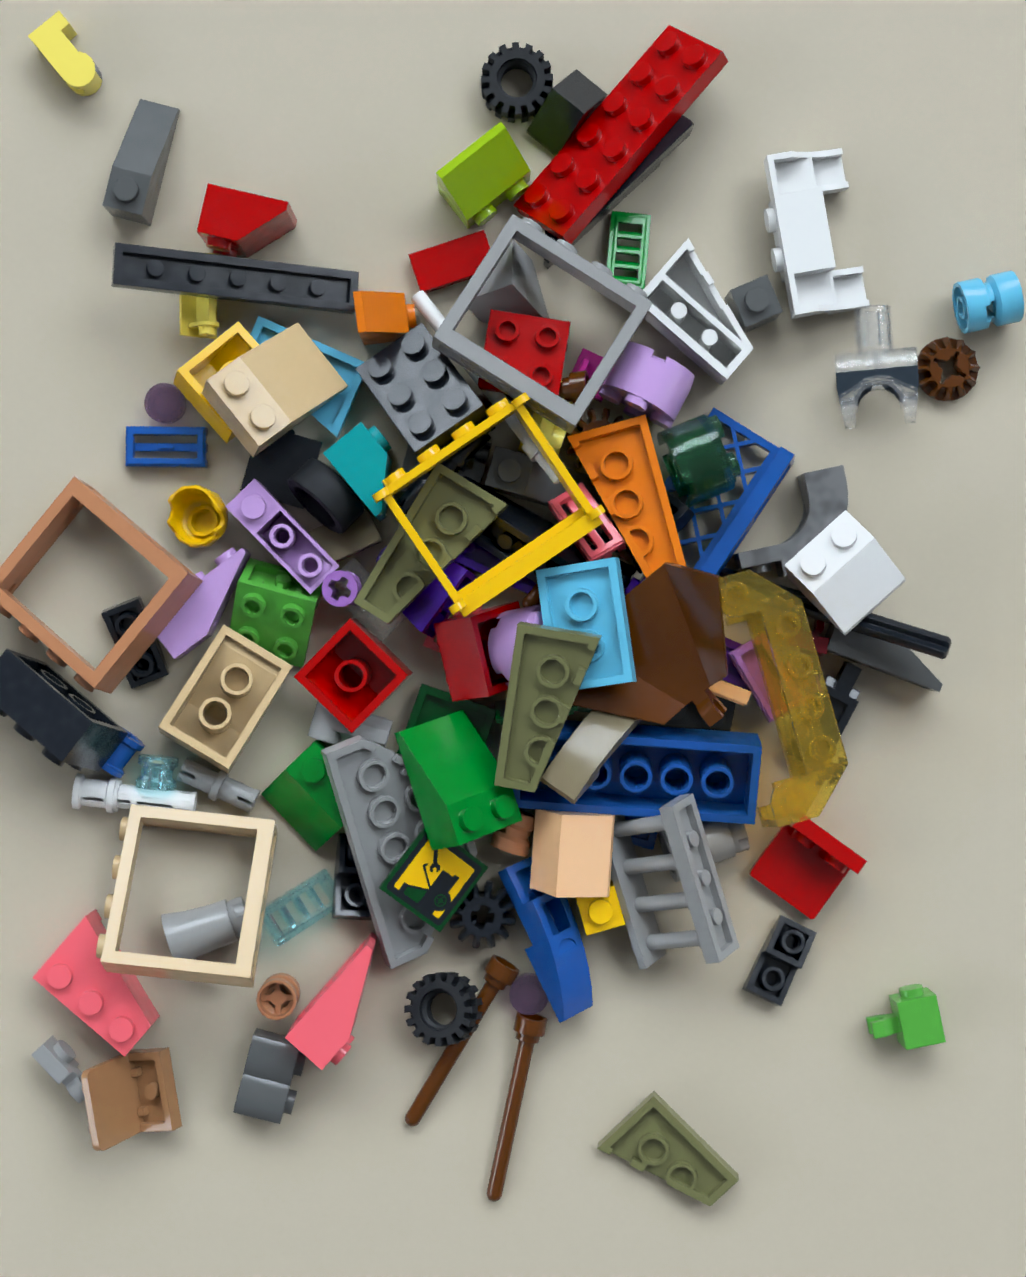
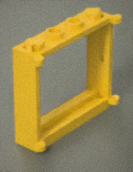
M526 392L515 398L511 403L505 397L485 411L489 418L477 426L472 421L467 422L451 434L455 441L443 449H440L437 444L430 447L416 458L420 463L418 466L407 473L403 468L396 470L382 480L385 487L372 495L376 503L382 499L385 501L454 603L448 608L452 615L460 611L462 616L466 617L603 523L599 518V515L605 512L603 506L599 505L593 509L523 405L530 400ZM515 414L578 507V510L459 591H456L392 496Z

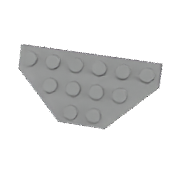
M357 735L322 749L321 753L385 964L390 969H393L426 954L434 940L431 936L434 931L432 926L378 888L424 828V824L402 755ZM474 840L460 845L476 857L478 852Z

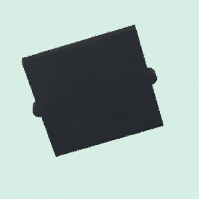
M291 429L255 457L250 455L240 491L255 478L280 503L304 509L290 490L288 479L308 459L314 458L318 460L323 442L296 435L295 431Z

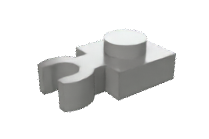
M52 1035L32 1056L58 1085L62 1082L69 1094L78 1103H81L84 1100L81 1081L83 1072L77 1068L79 1063L75 1060L76 1054L65 1041H57Z

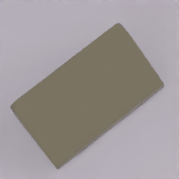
M366 505L363 506L364 512L344 533L338 534L324 525L308 532L336 563L383 542Z

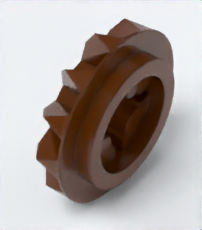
M948 336L931 341L920 351L915 365H918L920 388L928 396L939 401H953L965 396L977 383L976 379L980 366L975 357L976 351L971 350L964 343V340H956ZM953 356H956L953 360L955 361L953 368L960 375H950L940 383L943 369L936 362L945 363Z

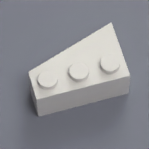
M688 238L643 289L647 294V299L653 302L644 319L719 385H722L754 348L728 304L726 305L714 285V280L709 272H706L694 251V246Z

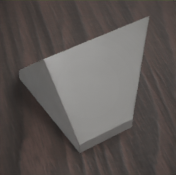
M514 239L469 308L476 318L483 323L489 322L491 309L549 318L533 261Z

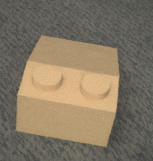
M297 322L239 356L207 379L202 394L250 455L255 457L345 390L348 385Z
M223 624L158 726L159 732L229 774L293 666Z

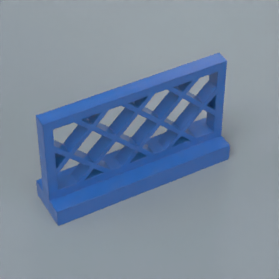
M716 408L712 409L664 484L669 492L686 489L689 508L695 514L692 522L696 537L680 540L681 546L694 543L698 545L700 558L693 569L719 576L721 570L726 567L794 464L795 455L783 447L775 446ZM716 421L731 429L732 444L710 448L707 434ZM736 433L747 440L738 442ZM704 440L706 449L697 451ZM756 445L769 453L761 466L748 469L743 468L740 448ZM735 450L739 471L716 475L712 455ZM708 456L712 477L688 482L685 467L689 461ZM682 474L684 483L675 484ZM755 474L747 486L745 476ZM741 477L744 492L740 498L722 503L718 481ZM713 483L718 504L694 509L690 488ZM733 507L725 519L723 509ZM719 510L722 522L719 530L716 533L700 536L696 515ZM711 540L703 552L701 542Z

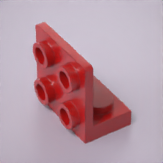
M491 309L484 349L559 396L571 322ZM479 377V389L504 393Z
M794 809L752 866L749 874L808 918L814 919L851 869L858 874L867 861Z

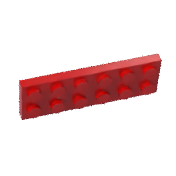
M668 25L515 202L513 206L522 216L538 223L544 230L555 237L572 244L728 63L723 51Z

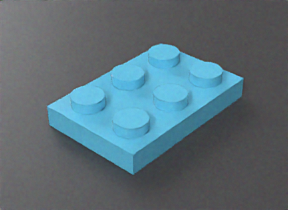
M612 557L536 570L543 625L602 635L579 690L637 682L619 558Z

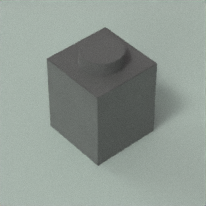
M768 275L731 289L724 298L726 305L728 304L744 333L776 320L783 312Z

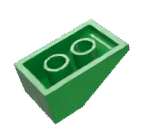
M463 710L394 733L432 850L460 846L522 821L513 789L494 785L497 761Z

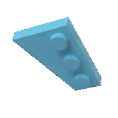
M258 316L250 335L260 345L287 328ZM312 339L348 385L345 390L311 414L334 436L339 438L363 383V379L355 368L363 364L364 361Z

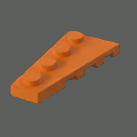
M646 415L567 436L645 578L665 562L686 566Z

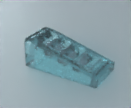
M326 868L266 904L263 927L276 946L280 947L332 912L334 881ZM317 883L320 884L330 900L326 905L322 903L313 888ZM304 892L316 909L311 914L299 897ZM290 901L302 918L298 922L294 920L286 907V904ZM278 910L288 926L283 931L272 916V913Z

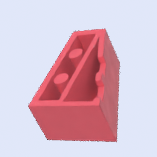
M95 909L81 920L32 978L125 1057L160 1015L136 975L106 972L100 962L101 958L96 957L99 935L106 934V929L101 922L102 918Z

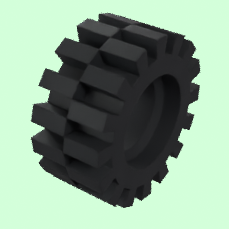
M512 42V48L508 49L505 44L500 46L499 52L497 54L492 52L488 56V63L484 62L482 68L481 93L483 99L486 100L487 108L490 111L493 109L495 116L499 119H502L503 116L507 117L510 123H515V119H521V123L528 122V117L532 115L535 118L553 87V74H551L549 61L545 62L544 54L540 50L535 53L533 46L527 43L525 48L519 47V42ZM512 69L524 70L532 79L533 85L531 90L522 97L508 95L501 86L503 76Z
M438 972L427 974L422 977L423 980L416 981L412 985L415 990L408 992L406 999L411 1000V1003L404 1006V1013L410 1012L411 1018L407 1019L406 1022L408 1027L414 1026L416 1028L412 1032L416 1038L423 1037V1043L442 1047L465 1041L471 1037L469 1035L470 1032L477 1030L479 1025L475 1022L478 1019H482L483 1012L478 1011V1005H483L482 998H476L475 993L479 990L476 985L470 986L468 984L470 979L466 976H458L459 973ZM440 993L450 995L457 1006L455 1018L447 1025L438 1023L431 1013V1003Z

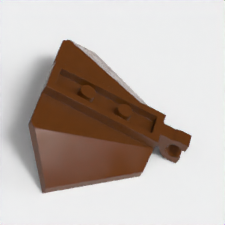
M665 562L645 580L625 594L637 682L579 690L573 705L665 725L682 708L693 701L701 717L711 727L723 718L727 710L709 689L710 686L728 675L720 577L676 563Z

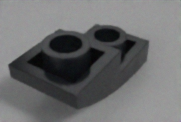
M140 596L102 611L101 614L115 644L144 610L145 606ZM158 638L155 639L126 675L131 689L169 675Z
M340 833L338 835L335 860L332 919L371 921L372 918L346 833Z
M780 915L766 938L742 989L776 1006H782L795 973L798 969H802L817 932Z

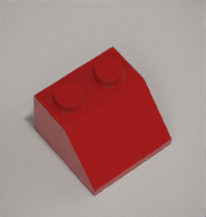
M208 183L197 233L206 243V246L209 249H213V254L250 257L295 229L297 219L287 201Z
M519 601L474 611L466 617H463L461 614L434 623L437 644L440 649L452 702L490 697L508 689L505 683L509 681L502 673L496 674L492 667L488 652V637L491 628L497 627L500 620L496 618L502 612L520 608Z
M355 617L350 618L305 664L294 678L353 733L413 672Z

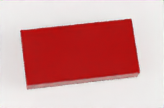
M481 230L408 254L420 291L423 290L425 293H429L471 279L490 250L485 231Z

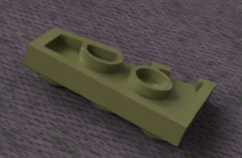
M655 1091L598 1142L597 1149L608 1155L613 1153L629 1161L630 1166L642 1172L646 1170L666 1180L667 1185L708 1206L713 1205L739 1181V1174Z

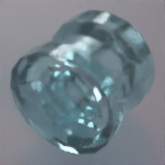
M139 754L138 763L141 766V775L136 778V787L161 791L176 790L173 770L178 767L179 758L166 755Z

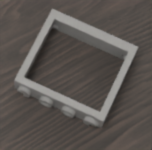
M512 214L433 336L432 348L513 399L526 392L530 400L523 405L567 433L572 434L647 315L653 302L647 299L646 292L632 283L625 285L612 277L613 273L605 265L597 261L590 263L577 255V249L567 241L562 239L555 241L542 233V227L535 221L527 217L520 219ZM513 239L631 312L630 317L574 405L455 331Z

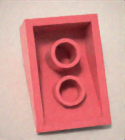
M373 932L370 933L297 1016L285 1036V1039L321 1070L330 1061L337 1065L350 1050V1044L355 1038L351 1033L356 1022L378 939Z

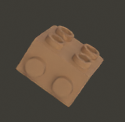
M169 1047L133 1049L125 1057L120 1054L83 1071L81 1075L82 1091L85 1099L89 1133L94 1150L105 1151L140 1132L174 1131L182 1126Z

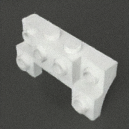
M842 148L814 152L788 151L767 155L763 161L770 196L769 208L764 209V221L767 232H773L776 248L771 249V261L774 272H780L782 283L785 282L791 319L828 313L829 315L867 308L870 305L869 299H866L862 276L864 272L863 266L833 270L836 264L823 195L846 191L849 188L843 169Z

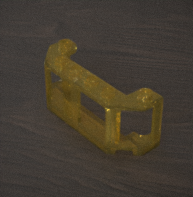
M751 570L720 577L722 613L726 616V625L731 626L747 622L790 774L789 778L771 782L773 791L770 804L757 807L762 827H782L819 817L848 766V760L802 599Z

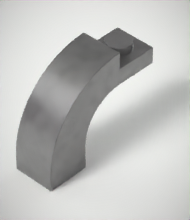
M840 465L816 470L797 476L803 502L802 519L797 530L781 544L734 554L736 570L747 568L748 575L772 571L771 563L775 562L778 577L787 576L784 565L845 510L847 511L848 488L844 466Z

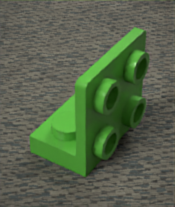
M250 558L237 583L230 628L290 665L302 667L307 655L315 611L323 596L322 584L310 594L284 567Z

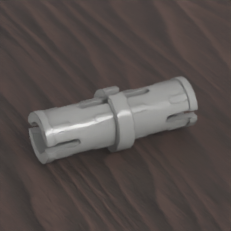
M189 757L186 758L181 767L182 773L179 772L177 776V781H182L208 793L209 799L213 801L217 799L223 800L246 811L248 814L252 811L256 803L255 799L260 794V790L251 788L228 777V773L222 770L217 772L193 761Z

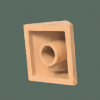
M535 809L530 888L556 898L609 897L615 815Z

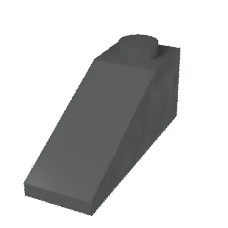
M143 99L139 100L112 165L103 201L104 208L112 216L151 226L180 113L178 108Z
M495 446L485 487L495 492L548 506V501L566 492L561 482L553 483L537 461L532 462L526 454ZM566 468L577 485L581 482L585 485L598 505L604 504L587 474ZM565 504L561 505L564 511L571 513Z
M829 624L825 634V638H829L827 652L927 690L940 692L943 684L910 649L854 631L844 635L835 625Z

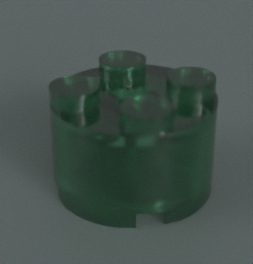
M702 414L657 433L658 445L666 443L669 453L662 456L669 477L679 497L688 495L685 505L689 508L735 488L736 476L741 474V469L732 451L726 453L721 438L725 437L724 430L716 415L707 417L705 414Z

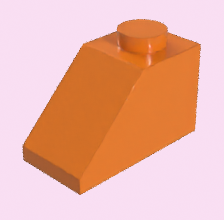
M353 292L358 333L364 345L394 342L409 332L410 328L417 326L414 303L407 304L404 293Z

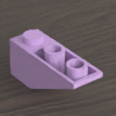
M255 478L225 506L310 594L323 583L328 574L334 572L339 567L335 560L293 515Z
M232 547L215 559L214 562L217 564V567L208 574L204 575L202 571L195 574L203 582L158 636V639L174 659L183 658L213 635L251 556L247 549L241 548L236 551Z

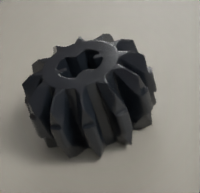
M491 880L486 881L485 889L479 892L478 884H476L471 890L472 895H468L462 902L463 904L454 913L461 916L450 920L451 928L465 926L458 935V939L461 942L466 940L470 934L474 935L472 947L476 949L480 946L481 937H486L490 948L495 947L494 933L506 940L509 937V932L501 924L511 926L516 923V917L505 914V912L515 908L512 901L508 900L500 903L507 894L505 887H501L493 895L491 894L493 888ZM481 905L488 906L489 914L494 913L493 917H486L484 923L477 922V915L472 916L471 914L472 911H479Z

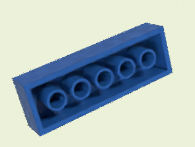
M566 720L546 769L582 721ZM637 725L600 767L597 779L575 804L541 781L535 793L513 789L519 808L639 817L660 815V807L679 795L693 793L701 821L755 825L762 744L758 733Z

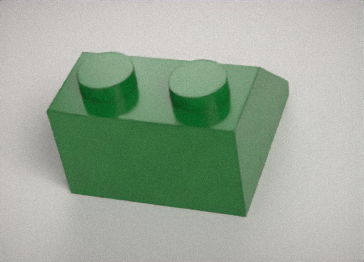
M321 740L314 741L261 793L315 851L343 827L321 750L327 747Z

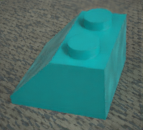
M360 422L323 454L373 515L381 522L387 517L388 506L383 499L376 503L372 495L385 487L382 480L391 474L392 460L387 452L392 447L375 425L368 430Z

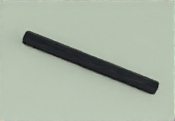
M723 568L719 574L721 590L834 625L799 590L728 568ZM873 613L866 616L851 630L940 659L947 657L951 647V639L948 636Z

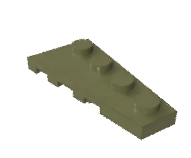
M440 463L434 467L405 516L444 571L509 505ZM399 525L354 600L355 604L387 624H391L436 579V576L401 525Z
M521 621L517 624L494 782L495 786L535 793L602 635Z

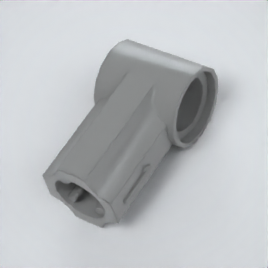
M317 701L308 736L337 744L359 735L386 747L393 721L372 714L351 733Z

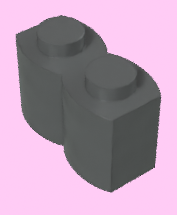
M256 1028L249 1048L233 1113L277 1124L281 1123L283 1113L291 1115L297 1095L296 1090L290 1089L293 1075H302L306 1056L285 1039V1035Z

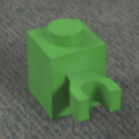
M922 984L905 985L899 988V993L888 995L892 1013L866 1017L868 1032L873 1034L874 1039L896 1033L898 1042L906 1050L946 1042L937 996L929 988H923Z

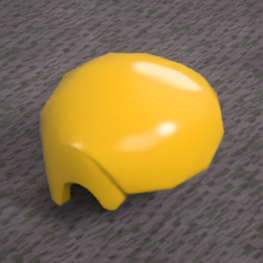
M189 485L180 487L169 497L168 503L170 504L171 511L167 524L181 543L191 548L210 547L225 533L228 525V510L219 494L200 485Z

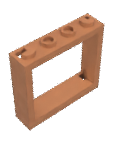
M74 476L1 565L0 613L7 618L15 617L21 623L18 627L19 631L35 643H38L39 640L42 641L49 648L46 651V655L55 663L64 668L67 665L70 666L77 673L74 676L75 681L86 690L93 692L94 689H98L111 694L203 581L91 485ZM84 506L169 578L96 668L12 595Z

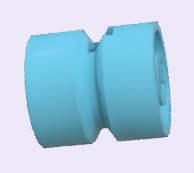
M1010 270L992 274L986 278L985 282L979 278L956 282L953 285L952 301L957 324L964 334L989 328L991 322L999 327L1022 321L1024 316V298L1015 272Z

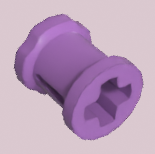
M334 571L323 580L322 594L330 605L336 607L355 605L354 600L363 587L361 579L355 573L349 571ZM349 580L347 588L351 590L350 596L338 598L339 590L335 588L336 582Z

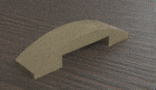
M592 709L550 763L541 777V782L575 804L597 779L600 767L641 720Z

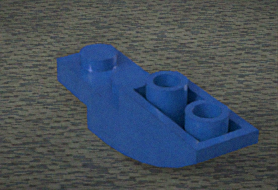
M531 856L499 871L498 874L533 945L524 950L559 1023L593 1006L589 966L579 928L567 898H556L530 888Z

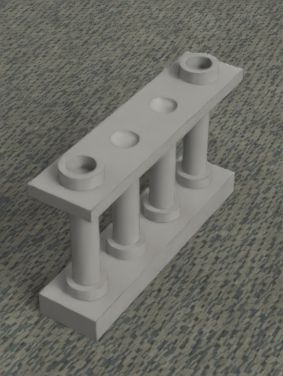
M693 793L679 795L659 808L660 815L626 820L624 815H615L611 878L639 969H647L667 954L665 949L699 946L702 949L706 964L720 963L738 949L739 943ZM666 832L672 854L637 858L631 839L632 835ZM668 870L678 871L684 892L649 896L642 874ZM682 908L690 910L696 930L660 933L654 911Z

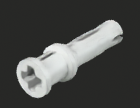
M77 773L72 790V808L78 810L81 806L105 808L107 813L118 812L119 808L130 809L131 804L196 811L197 792L122 784V780L116 777H111L107 781L85 778L84 774Z

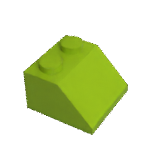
M501 121L436 172L439 193L467 229L475 223L480 227L490 221L498 212L496 207L507 198L510 202L519 198L529 187L527 182L530 181L531 174L530 168Z

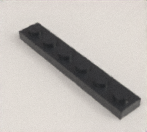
M115 242L111 287L354 314L353 292L358 291L359 272Z

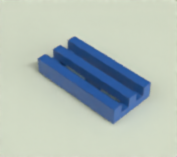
M126 426V467L208 468V460L206 459V452H208V428ZM135 436H197V443H135ZM135 452H197V459L135 458Z

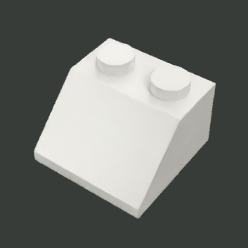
M846 510L784 565L789 580L844 635H847L906 581L877 540Z

